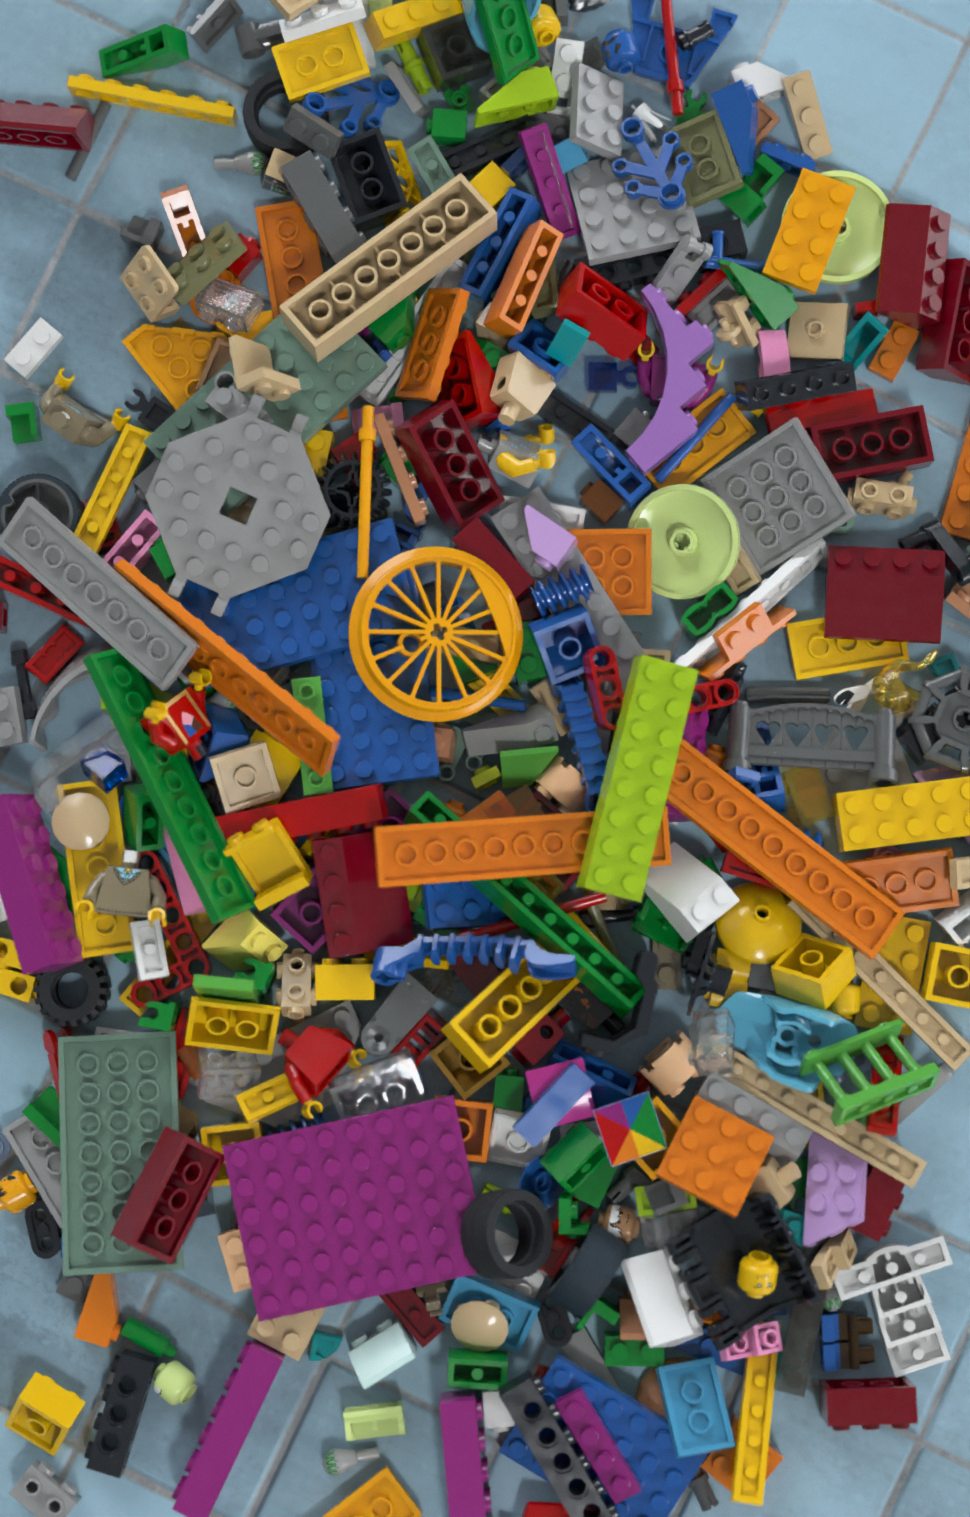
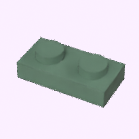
M431 135L407 149L409 156L432 194L455 177Z

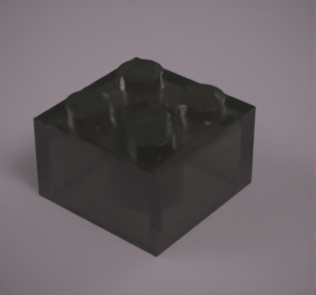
M464 14L421 28L416 39V44L437 93L486 77L493 66L490 53L476 46Z

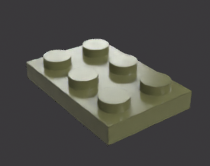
M717 109L665 131V133L674 131L680 138V147L673 151L672 154L674 161L680 153L685 152L692 156L693 168L686 173L682 185L686 192L688 204L693 206V209L745 187ZM675 139L668 140L669 144L676 141ZM683 160L680 164L686 165L689 161Z
M227 220L222 224L216 225L210 231L207 238L191 247L188 255L180 262H176L169 267L168 272L179 287L175 298L183 307L248 250L235 228Z

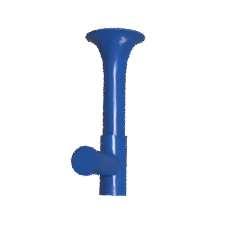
M712 231L713 252L712 256L702 263L703 268L721 270L716 263L721 258L732 261L755 273L762 274L766 262L723 257L724 231Z

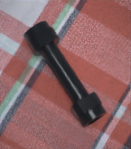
M14 650L10 652L11 665L16 667L24 720L34 719L38 710L37 703L32 701L28 670L24 667L30 660L28 650Z
M640 905L633 906V909L601 913L605 923L631 921L635 919ZM588 911L578 912L579 919L588 928L595 927Z

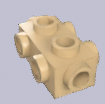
M904 470L897 482L893 480L883 482L857 477L854 487L848 488L846 498L852 508L860 514L885 515L892 520L907 519L908 514H915L917 498L913 497L914 487L908 486L914 476L911 472Z
M299 948L292 949L290 954H283V962H277V979H282V988H276L275 1003L276 1006H281L282 1016L293 1019L295 1023L303 1022L305 1020L304 1016H312V1006H317L318 1000H315V988H313L315 965H318V962H313L312 954H307L306 950Z

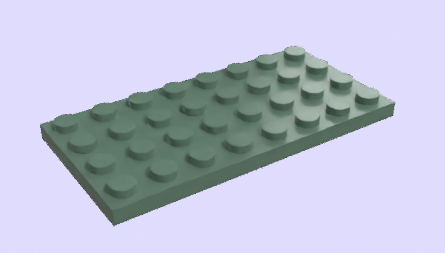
M281 314L252 340L269 348L273 370L299 379L301 390L291 394L286 400L273 402L266 399L262 409L274 421L273 425L289 432L297 413L308 417L309 420L301 436L304 445L388 368L387 364L358 334L317 363L283 324ZM232 359L143 441L160 461L168 442L225 421L211 410L205 400L214 390V380L220 372L230 371L234 374ZM234 381L226 382L223 388L233 386ZM241 392L251 400L252 394ZM230 487L220 513L228 517L250 495Z
M176 1031L58 1037L63 1276L184 1269L183 1244L173 1264H169L110 1235L165 1126L180 1132Z

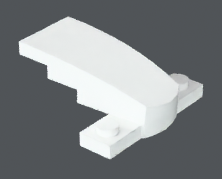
M943 1235L909 1247L896 1243L881 1244L871 1249L863 1258V1262L851 1265L850 1269L838 1270L834 1285L840 1301L870 1292L881 1338L895 1378L951 1360L941 1333L942 1329L931 1305L932 1301L920 1276L953 1264Z

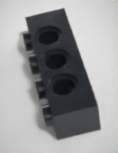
M835 362L734 382L737 406L740 411H754L857 390L853 362Z
M126 1348L120 1356L115 1355L110 1371L115 1373L112 1384H106L102 1396V1401H105L106 1404L103 1413L98 1412L93 1425V1429L97 1430L94 1441H89L84 1458L89 1459L86 1466L87 1469L119 1479L123 1475L159 1358ZM123 1377H131L135 1381L136 1387L134 1390H127L123 1387ZM116 1405L123 1406L126 1409L127 1417L124 1419L117 1418L113 1413V1407ZM107 1434L114 1435L118 1440V1446L109 1447L104 1441V1436Z

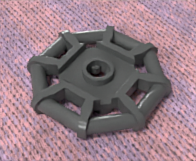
M959 666V669L933 680H925L922 683L923 689L911 717H908V723L912 725L924 755L922 757L926 761L931 760L958 771L960 775H967V772L970 771L968 750L970 749V726L964 725L961 728L956 720L957 716L967 713V719L970 721V690H967L968 682L970 683V670L966 666ZM958 682L959 691L945 696L940 690ZM934 697L939 701L934 715L924 716L931 698ZM924 724H933L934 732L939 740L933 745ZM944 744L959 750V759L942 753L939 750H941Z

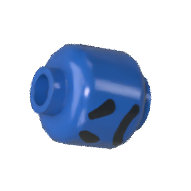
M616 29L609 32L601 44L606 67L612 72H618L619 74L630 73L641 59L636 36L625 29Z

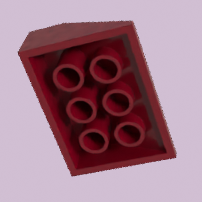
M829 545L826 558L824 638L940 644L945 583V551Z
M374 830L311 839L329 959L370 952L381 946H396L412 942L414 935L407 887L379 888L377 885Z

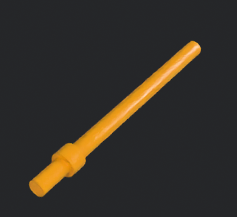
M370 405L362 406V428H359L358 441L361 442L357 551L358 579H368L372 453L373 443L376 442V429L373 428L374 406Z

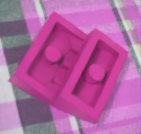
M583 1058L526 1071L525 1075L532 1104L572 1061L586 1073ZM590 1089L555 1126L594 1117L592 1110L595 1108Z

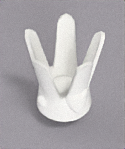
M645 102L638 108H635L633 105L631 106L635 110L631 117H637L643 122L645 134L651 141L656 143L657 137L646 122L666 131L668 126L655 115L669 121L672 119L652 111Z

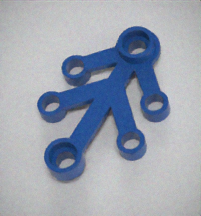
M367 77L334 89L344 96L325 99L320 93L310 92L304 99L302 106L318 117H321L325 111L352 107L348 117L342 121L339 130L344 133L343 137L350 138L358 130L357 123L366 104L376 102L372 114H369L363 122L364 130L380 128L382 126L381 119L386 107H393L398 103L400 92L392 80L384 79L377 83ZM358 84L368 91L361 92L352 86Z
M637 117L625 119L621 124L622 137L625 141L634 144L646 165L628 162L625 158H617L612 163L614 175L618 178H624L628 174L655 180L659 186L643 185L640 181L631 179L625 184L626 196L633 200L641 196L658 199L659 205L667 210L678 209L686 200V192L682 187V183L686 173L693 168L692 156L685 152L677 155L675 159L676 169L671 181H669L665 173L673 151L680 147L679 135L674 131H669L663 135V146L657 160L643 137L645 133L643 122ZM632 131H637L635 134H629ZM670 139L676 140L672 144L667 143V141ZM683 160L689 161L686 165H681L680 162ZM625 166L623 170H617V167ZM632 187H637V188H638L637 191H634V192L629 191L630 188H632ZM671 195L677 196L673 199H667Z

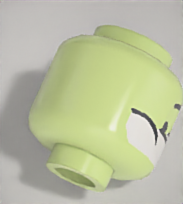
M177 1360L171 1361L168 1364L162 1363L153 1374L155 1378L153 1383L154 1392L170 1405L185 1404L197 1389V1385H195L196 1375Z

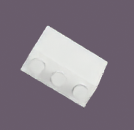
M666 1249L625 1259L621 1264L650 1348L674 1347L704 1334L702 1329L703 1319L700 1318L698 1310L694 1307L684 1286L685 1282L683 1283L680 1278L683 1264L674 1265L671 1260L673 1256H669Z

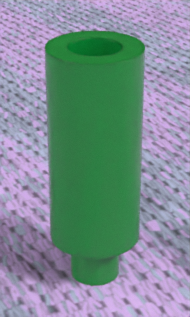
M133 1316L129 1317L120 1332V1335L159 1358L164 1354L173 1359L178 1348L169 1344L171 1341L169 1337Z

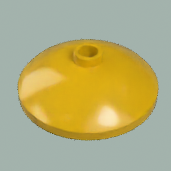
M747 882L733 887L731 890L740 901L715 921V929L719 940L732 955L745 962L753 964L776 962L801 934V919L786 905L791 898L779 889L756 882ZM757 912L765 913L766 917H759Z

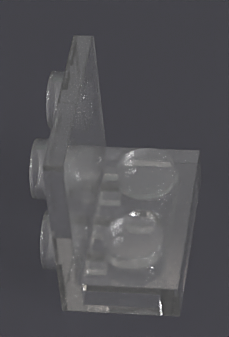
M194 1046L200 1066L197 1088L199 1100L235 1098L236 1095L259 1085L261 1068L256 1053Z

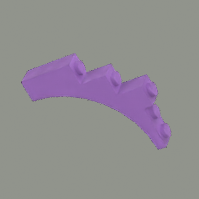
M651 283L641 290L640 299L652 315L661 336L665 354V385L655 416L643 434L625 452L626 459L644 477L696 435L698 430L696 419L689 411L683 412L682 409L705 390L706 384L704 382L706 379L698 368L694 367L692 369L691 365L710 351L714 344L712 339L714 335L705 324L700 325L695 320L689 326H686L687 321L682 313L677 309L673 311L667 304L668 298L660 288L655 289Z

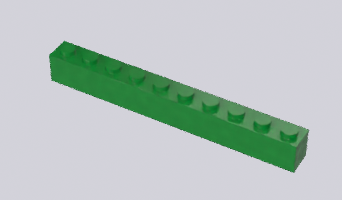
M427 791L408 810L403 823L412 825L462 820L430 791ZM526 877L469 881L548 953L575 955L576 968H578L576 978L620 1018H623L644 995L645 988L641 981Z

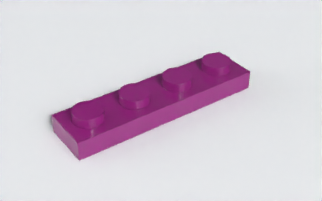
M542 122L517 132L546 222L564 234L562 240L581 233L547 123Z
M582 1386L556 1399L555 1405L615 1505L641 1492L642 1486Z

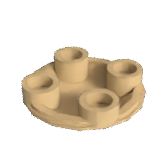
M78 792L66 796L57 804L52 814L51 825L54 835L61 844L74 850H86L95 847L105 840L109 830L110 816L107 807L101 799L90 793Z
M469 1301L456 1306L451 1318V1330L456 1340L464 1347L474 1351L488 1352L497 1349L505 1342L508 1335V1321L503 1312L500 1311V1306L496 1301Z

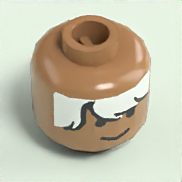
M610 1204L606 1212H599L597 1225L605 1228L626 1245H629L631 1240L637 1239L641 1217L636 1216L634 1208Z

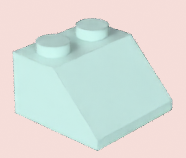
M388 1318L375 1327L377 1332L367 1337L364 1333L351 1342L352 1347L348 1351V1356L364 1389L415 1358L417 1347L399 1319L392 1321L391 1318Z

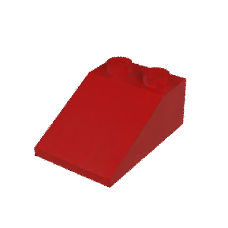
M470 330L459 333L450 354V363L445 370L438 397L439 401L454 399L470 432H473L498 419L501 408L490 398L495 373Z

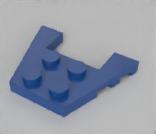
M631 0L632 33L636 36L641 53V59L634 67V76L666 84L669 78L663 24L649 20L655 0ZM713 8L709 23L714 30V37L694 46L691 52H683L676 41L680 78L683 79L684 90L691 88L735 25L738 15ZM675 27V35H680L679 33L683 29Z

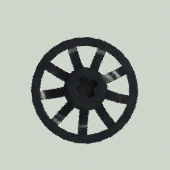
M712 932L711 938L707 943L703 961L697 973L698 978L691 992L687 1016L691 1015L698 996L705 995L708 992L723 997L726 995L733 969L717 964V960L712 955L711 950L716 932Z

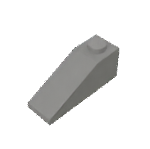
M542 702L527 707L525 712L514 711L461 729L469 757L497 754L500 751L538 748L559 741L553 715Z

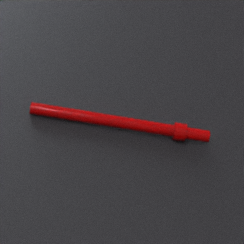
M660 0L669 78L666 82L667 94L671 97L672 115L681 116L684 114L682 102L684 85L683 79L680 78L672 0Z
M597 892L557 904V906L568 914L605 903L607 899L605 894ZM507 919L469 931V928L457 931L458 934L456 936H467L468 933L473 936L488 934L492 937L520 927L511 919Z

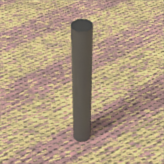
M101 101L94 116L95 123L91 148L112 107L104 101ZM77 151L65 176L66 178L76 182L90 152Z

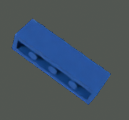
M513 187L509 188L497 211V230L481 241L457 286L470 292L468 300L487 307L490 301L493 302L491 294L499 288L524 228L537 222L543 212L542 207L534 196Z

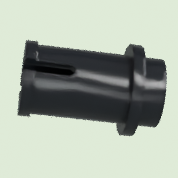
M704 20L687 31L681 30L680 35L676 36V41L683 52H691L694 46L714 37V30L711 24Z

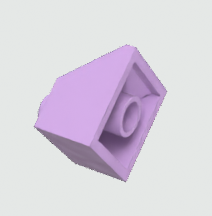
M527 504L524 512L531 549L536 556L534 560L539 566L549 572L552 568L559 572L577 546V538Z

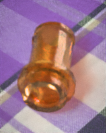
M186 1045L176 1051L189 1072L188 1078L192 1077L195 1082L209 1073L207 1069L208 1063H203L193 1046Z

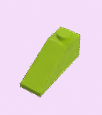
M533 66L519 73L477 108L473 122L474 127L477 128L513 120L527 114L530 116L555 110L559 93L549 66L540 68Z

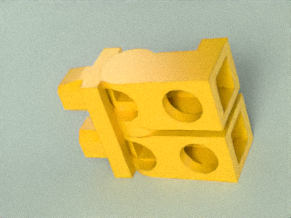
M0 937V994L24 1002L35 1003L34 999L37 998V993L33 992V987L37 986L36 975H23V972L13 970V967L21 969L14 941Z

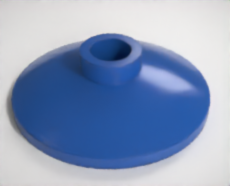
M541 1154L533 1158L524 1168L520 1176L518 1189L533 1193L549 1209L559 1201L560 1193L564 1192L565 1188L539 1162L545 1156V1154Z

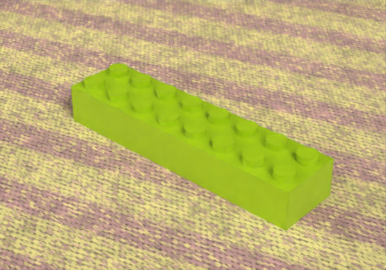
M639 655L633 658L576 887L629 901L641 902L699 670L646 655Z

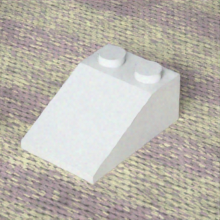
M676 842L670 844L672 865L650 867L644 891L684 941L688 943L740 900L719 875Z

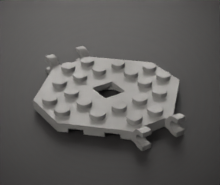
M253 394L246 413L168 442L145 496L176 572V576L167 594L179 598L187 580H191L219 593L210 612L219 617L224 615L231 597L307 569L331 516L301 438L309 418L297 413L290 432L262 420L258 416L266 398L257 394ZM230 487L257 498L246 525L220 513Z

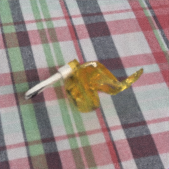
M937 649L930 651L918 663L911 660H894L883 667L865 685L840 690L834 696V701L841 705L849 704L847 709L860 712L869 694H872L880 708L892 709L894 714L904 713L911 708V703L918 701L921 691L914 690L900 680L899 675L906 671L924 669L934 662L939 652Z

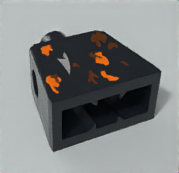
M581 982L558 1002L561 1007L592 1031L602 1024L614 1036L625 1026V1023Z

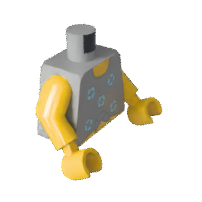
M551 423L539 425V435L533 436L531 433L520 437L505 430H499L495 439L481 433L476 442L479 450L488 455V467L491 470L528 489L539 469H550L556 461L554 449L541 450V445L538 444L540 442L541 444L549 445L554 441L555 435Z

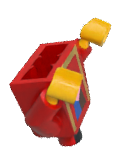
M200 668L198 672L193 671L189 674L188 679L190 683L194 684L193 687L185 688L165 703L152 701V708H146L144 711L145 718L139 721L150 733V740L154 745L166 750L170 755H175L186 748L194 761H197L209 752L200 737L211 729L205 706V686L211 683L212 673L210 670Z
M308 1026L300 1036L290 1029H286L278 1040V1043L287 1049L284 1054V1072L296 1098L300 1103H304L301 1110L302 1115L307 1119H314L310 1113L311 1105L314 1106L318 1113L323 1110L322 1104L318 1101H312L311 1098L313 1096L317 1098L346 1064L351 1068L360 1067L361 1063L357 1061L356 1056L361 1060L367 1057V1052L364 1049L355 1050L354 1043L339 1029Z

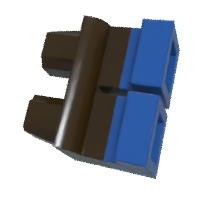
M818 1311L819 1338L821 1339L819 1340L820 1366L824 1372H833L837 1369H860L861 1364L875 1362L873 1345H858V1335L873 1334V1320L871 1317L856 1315L853 1311H836L832 1313Z

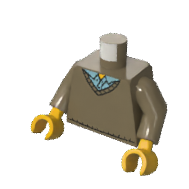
M64 368L59 370L53 384L40 398L39 408L44 414L41 421L65 439L77 445L87 447L101 445L112 437L116 430L123 431L131 417L130 415L125 418L121 417L123 410L118 408L114 411L111 423L104 422L63 393V391L69 390L75 378L74 375L70 379L65 378L62 375L65 370Z
M123 850L121 867L107 866L106 870L99 872L87 887L82 900L77 902L75 917L77 918L81 911L88 912L87 921H91L93 908L95 907L94 912L98 914L148 919L151 928H153L155 920L161 919L163 927H166V894L159 879L153 876L151 871L139 869L141 852Z

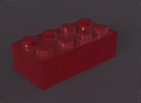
M454 399L436 401L393 429L446 530H462L476 517L480 518L505 501Z
M923 405L812 425L807 431V434L838 484L856 481L857 477L869 479L901 473L904 470L912 471L928 468L935 461Z

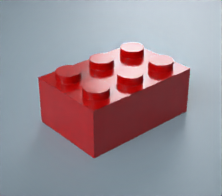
M580 262L561 283L556 315L562 322L566 318L590 332L587 340L598 343L610 356L618 357L625 362L646 339L648 309L584 263Z

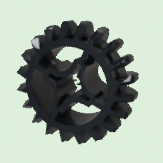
M352 452V460L347 461L345 453H342L340 455L342 462L339 464L334 458H331L330 462L333 468L329 469L327 466L321 468L327 476H317L318 482L323 484V486H320V489L331 512L328 522L333 523L339 518L338 527L341 529L345 526L346 521H349V529L355 528V522H359V513H357L359 494L353 498L352 504L349 492H346L347 489H350V486H353V479L357 489L360 491L358 470H360L361 461H358L357 452ZM376 459L372 461V478L376 482L377 488L371 487V496L375 497L371 504V523L376 522L373 516L374 513L381 517L385 515L380 505L384 507L390 506V501L383 497L392 496L391 489L383 488L391 484L390 478L381 479L386 474V469L380 468L375 471L379 464ZM350 470L346 482L331 486L338 475ZM330 495H337V497L347 500L348 513L336 508L330 500Z

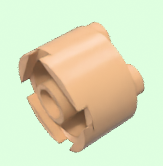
M557 754L535 780L536 785L533 788L536 791L538 790L549 801L554 798L558 802L555 806L563 814L584 812L585 802L583 797L587 793L586 786L580 784L583 775L572 765H567L563 761L564 759Z
M681 1030L675 1032L678 1036L672 1040L668 1036L662 1040L645 1057V1060L648 1062L647 1065L643 1067L640 1064L638 1070L662 1096L669 1094L672 1098L676 1097L685 1088L684 1082L691 1076L696 1078L707 1067L703 1063L705 1056Z

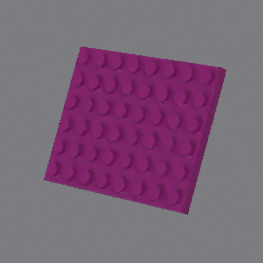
M454 1095L222 1146L259 1322L478 1274L466 1260L460 1240V1227L464 1212L476 1197Z

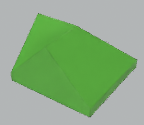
M558 746L500 751L503 788L532 787L535 784V780L558 754Z

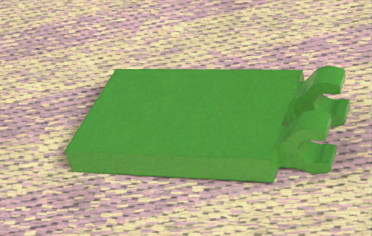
M194 974L193 988L198 997L260 1004L261 997L254 980Z

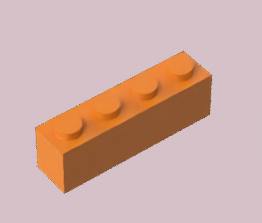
M542 219L524 228L483 322L485 327L504 339H508L523 331L562 241L563 233Z

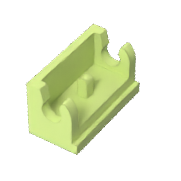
M403 1400L344 1408L343 1419L346 1440L348 1442L406 1434Z

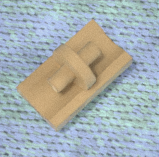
M733 296L728 301H717L713 305L720 319L719 324L721 326L716 336L719 341H728L734 348L742 346L754 348L759 343L756 334L760 331L761 326L754 317H746L744 312L750 305L746 296Z

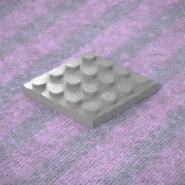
M662 146L650 148L657 160ZM638 151L621 154L620 158H625L628 162L646 165ZM673 155L665 173L669 181H671L676 169ZM608 158L587 161L566 172L589 266L673 249L678 246L686 234L696 237L697 241L701 243V234L693 206H689L687 198L678 209L667 210L659 205L658 199L641 196L633 200L626 196L625 184L629 180L636 179L643 185L659 187L655 180L629 174L624 178H618L612 170L613 160ZM621 165L617 167V170H623L625 166ZM632 187L629 191L634 192L637 191L638 188ZM671 195L667 199H673L677 196Z
M794 417L700 479L706 489L722 498L732 510L740 531V544L760 576H763L796 553L857 516L798 417Z

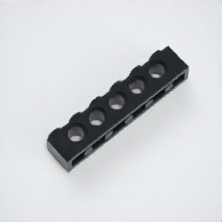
M740 218L699 228L701 243L707 242L712 244V231L722 230L724 231L723 257L737 260L746 258L748 249ZM675 248L589 266L586 255L574 258V267L582 262L596 273H599L601 270H609L613 273V277L608 281L623 292H627L633 289L632 286L643 284L646 287L652 283L662 267L654 263L653 259L662 256L668 260ZM630 263H636L640 266L641 270L637 273H630L626 266ZM701 265L697 271L698 273H707L714 269L703 268Z
M528 1370L498 1388L499 1397L569 1516L620 1517L612 1502L607 1504L602 1495L606 1491L598 1477L592 1479L588 1469L591 1466L583 1452L578 1454L573 1444L576 1443V1440L568 1426L563 1429L558 1421L561 1418V1414L553 1401L548 1403L543 1394L547 1391L539 1376L533 1378ZM529 1402L539 1404V1408L534 1412L524 1410V1406ZM550 1427L554 1429V1433L550 1437H541L539 1435L540 1430ZM558 1453L569 1455L565 1462L559 1463L554 1460ZM574 1478H580L584 1481L578 1488L569 1486V1482ZM588 1504L598 1505V1509L593 1513L584 1511L585 1506Z

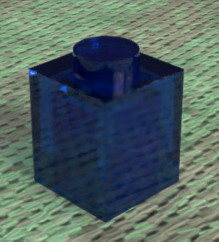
M101 741L95 746L88 748L82 757L79 758L84 775L106 794L129 776L124 760Z

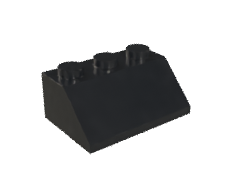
M376 127L340 142L336 155L331 159L347 206L355 219L354 225L357 233L360 231L364 233L385 225L405 210L408 204L380 128Z

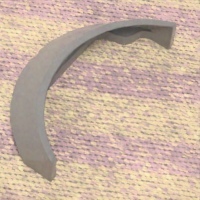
M108 642L91 647L76 656L55 676L48 686L38 707L29 740L30 744L41 752L48 750L44 731L46 725L58 715L61 692L71 685L91 678L83 659L91 654L115 649ZM186 665L178 677L185 685L193 687L194 684L190 683L188 679L189 674L193 670Z

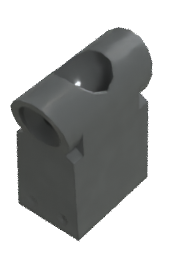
M407 973L405 981L399 982L364 1027L361 1034L362 1047L368 1054L375 1057L387 1055L439 999Z

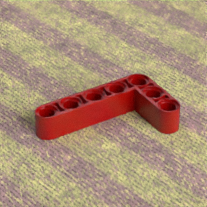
M600 645L585 653L583 664L596 722L601 729L613 731L616 730L617 722L615 725L608 723L606 714L611 709L616 712L619 718L624 693L615 654L610 647ZM596 652L601 653L605 658L603 667H598L593 661ZM730 679L695 685L694 691L700 695L701 702L698 707L690 703L688 714L735 703L739 697L738 685ZM602 681H607L611 686L609 696L603 695L600 691ZM721 685L728 691V697L725 701L718 695V688Z
M150 850L141 851L139 869H142L140 865L142 858L148 855L153 858L154 866L150 871L153 876L157 877L159 881L164 882L167 887L165 893V914L172 907H175L180 914L177 922L170 924L167 921L166 927H163L162 920L159 919L160 925L178 960L177 963L169 966L168 970L169 973L173 972L178 976L179 983L177 987L170 989L165 984V978L137 982L133 985L130 996L133 1003L139 1007H147L145 1004L151 1001L161 1002L193 986L194 974L191 971V964L195 960L199 959L205 965V971L202 975L210 976L213 969L212 962L206 950L201 946L203 943L189 915H184L179 894L162 859L158 854ZM185 933L189 934L192 938V945L187 950L181 949L178 944L179 937ZM145 985L150 987L153 993L152 998L148 1002H143L139 998V990Z

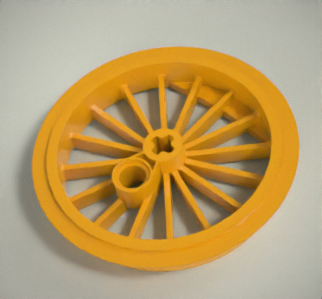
M422 547L394 556L369 576L354 601L350 614L348 636L355 668L366 687L378 700L404 716L422 721L444 722L472 715L489 705L502 693L512 679L520 660L523 645V626L514 595L502 577L488 564L469 553L457 549ZM435 564V616L414 567ZM441 565L458 568L461 571L441 618ZM406 570L410 571L429 619L391 581L394 577ZM467 572L473 576L479 589L446 620L464 574ZM387 585L424 623L375 603L382 588ZM482 593L488 610L450 624ZM372 608L424 630L369 629ZM490 613L497 629L453 630ZM434 626L438 630L443 629L444 631L440 641L438 637L432 638L430 634L434 630ZM368 635H400L396 641L395 648L376 656L372 655ZM453 635H499L503 647V655L500 656ZM411 636L417 640L418 648L415 652H408L404 649L402 642L405 637ZM452 642L500 661L492 677L488 679ZM429 645V650L411 694L407 695L393 686L392 681ZM436 647V702H427L416 699L415 695L433 650ZM448 647L485 683L474 694L467 695ZM441 648L461 693L462 699L452 702L441 701ZM395 652H398L404 658H409L389 679L385 678L375 662Z

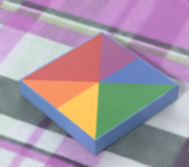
M649 1091L592 1110L611 1167L668 1148Z

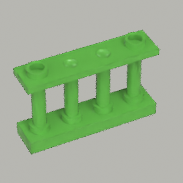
M321 676L291 679L293 698L304 707L309 708L316 717L326 724ZM300 759L304 796L313 797L337 792L333 791L331 768L327 774L321 777Z
M901 1018L891 1022H882L876 1028L819 1050L812 1049L803 1056L798 1074L801 1077L813 1072L818 1075L835 1099V1106L830 1119L836 1127L934 1088L940 1074V1069L934 1062L925 1066L918 1065L898 1039L904 1023ZM888 1044L908 1072L899 1076L897 1074L894 1075L875 1048ZM864 1053L884 1082L877 1085L869 1084L851 1058ZM840 1063L860 1091L852 1095L845 1094L826 1067Z

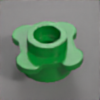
M462 85L460 89H448L445 91L444 99L448 101L449 109L465 110L467 112H472L475 109V102L471 99V88L469 86ZM459 98L463 100L461 103L457 102Z

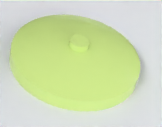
M841 170L819 173L856 187L820 282L831 285H843L859 281L870 275L880 266L886 204H889V201L876 184L859 174ZM792 194L788 198L784 210L782 212L780 225L782 223L783 217L787 210Z
M676 484L658 489L638 505L628 523L627 529L652 528V591L661 596L672 599H691L706 595L713 587L723 583L729 577L738 560L740 531L737 520L726 502L706 488L689 484Z

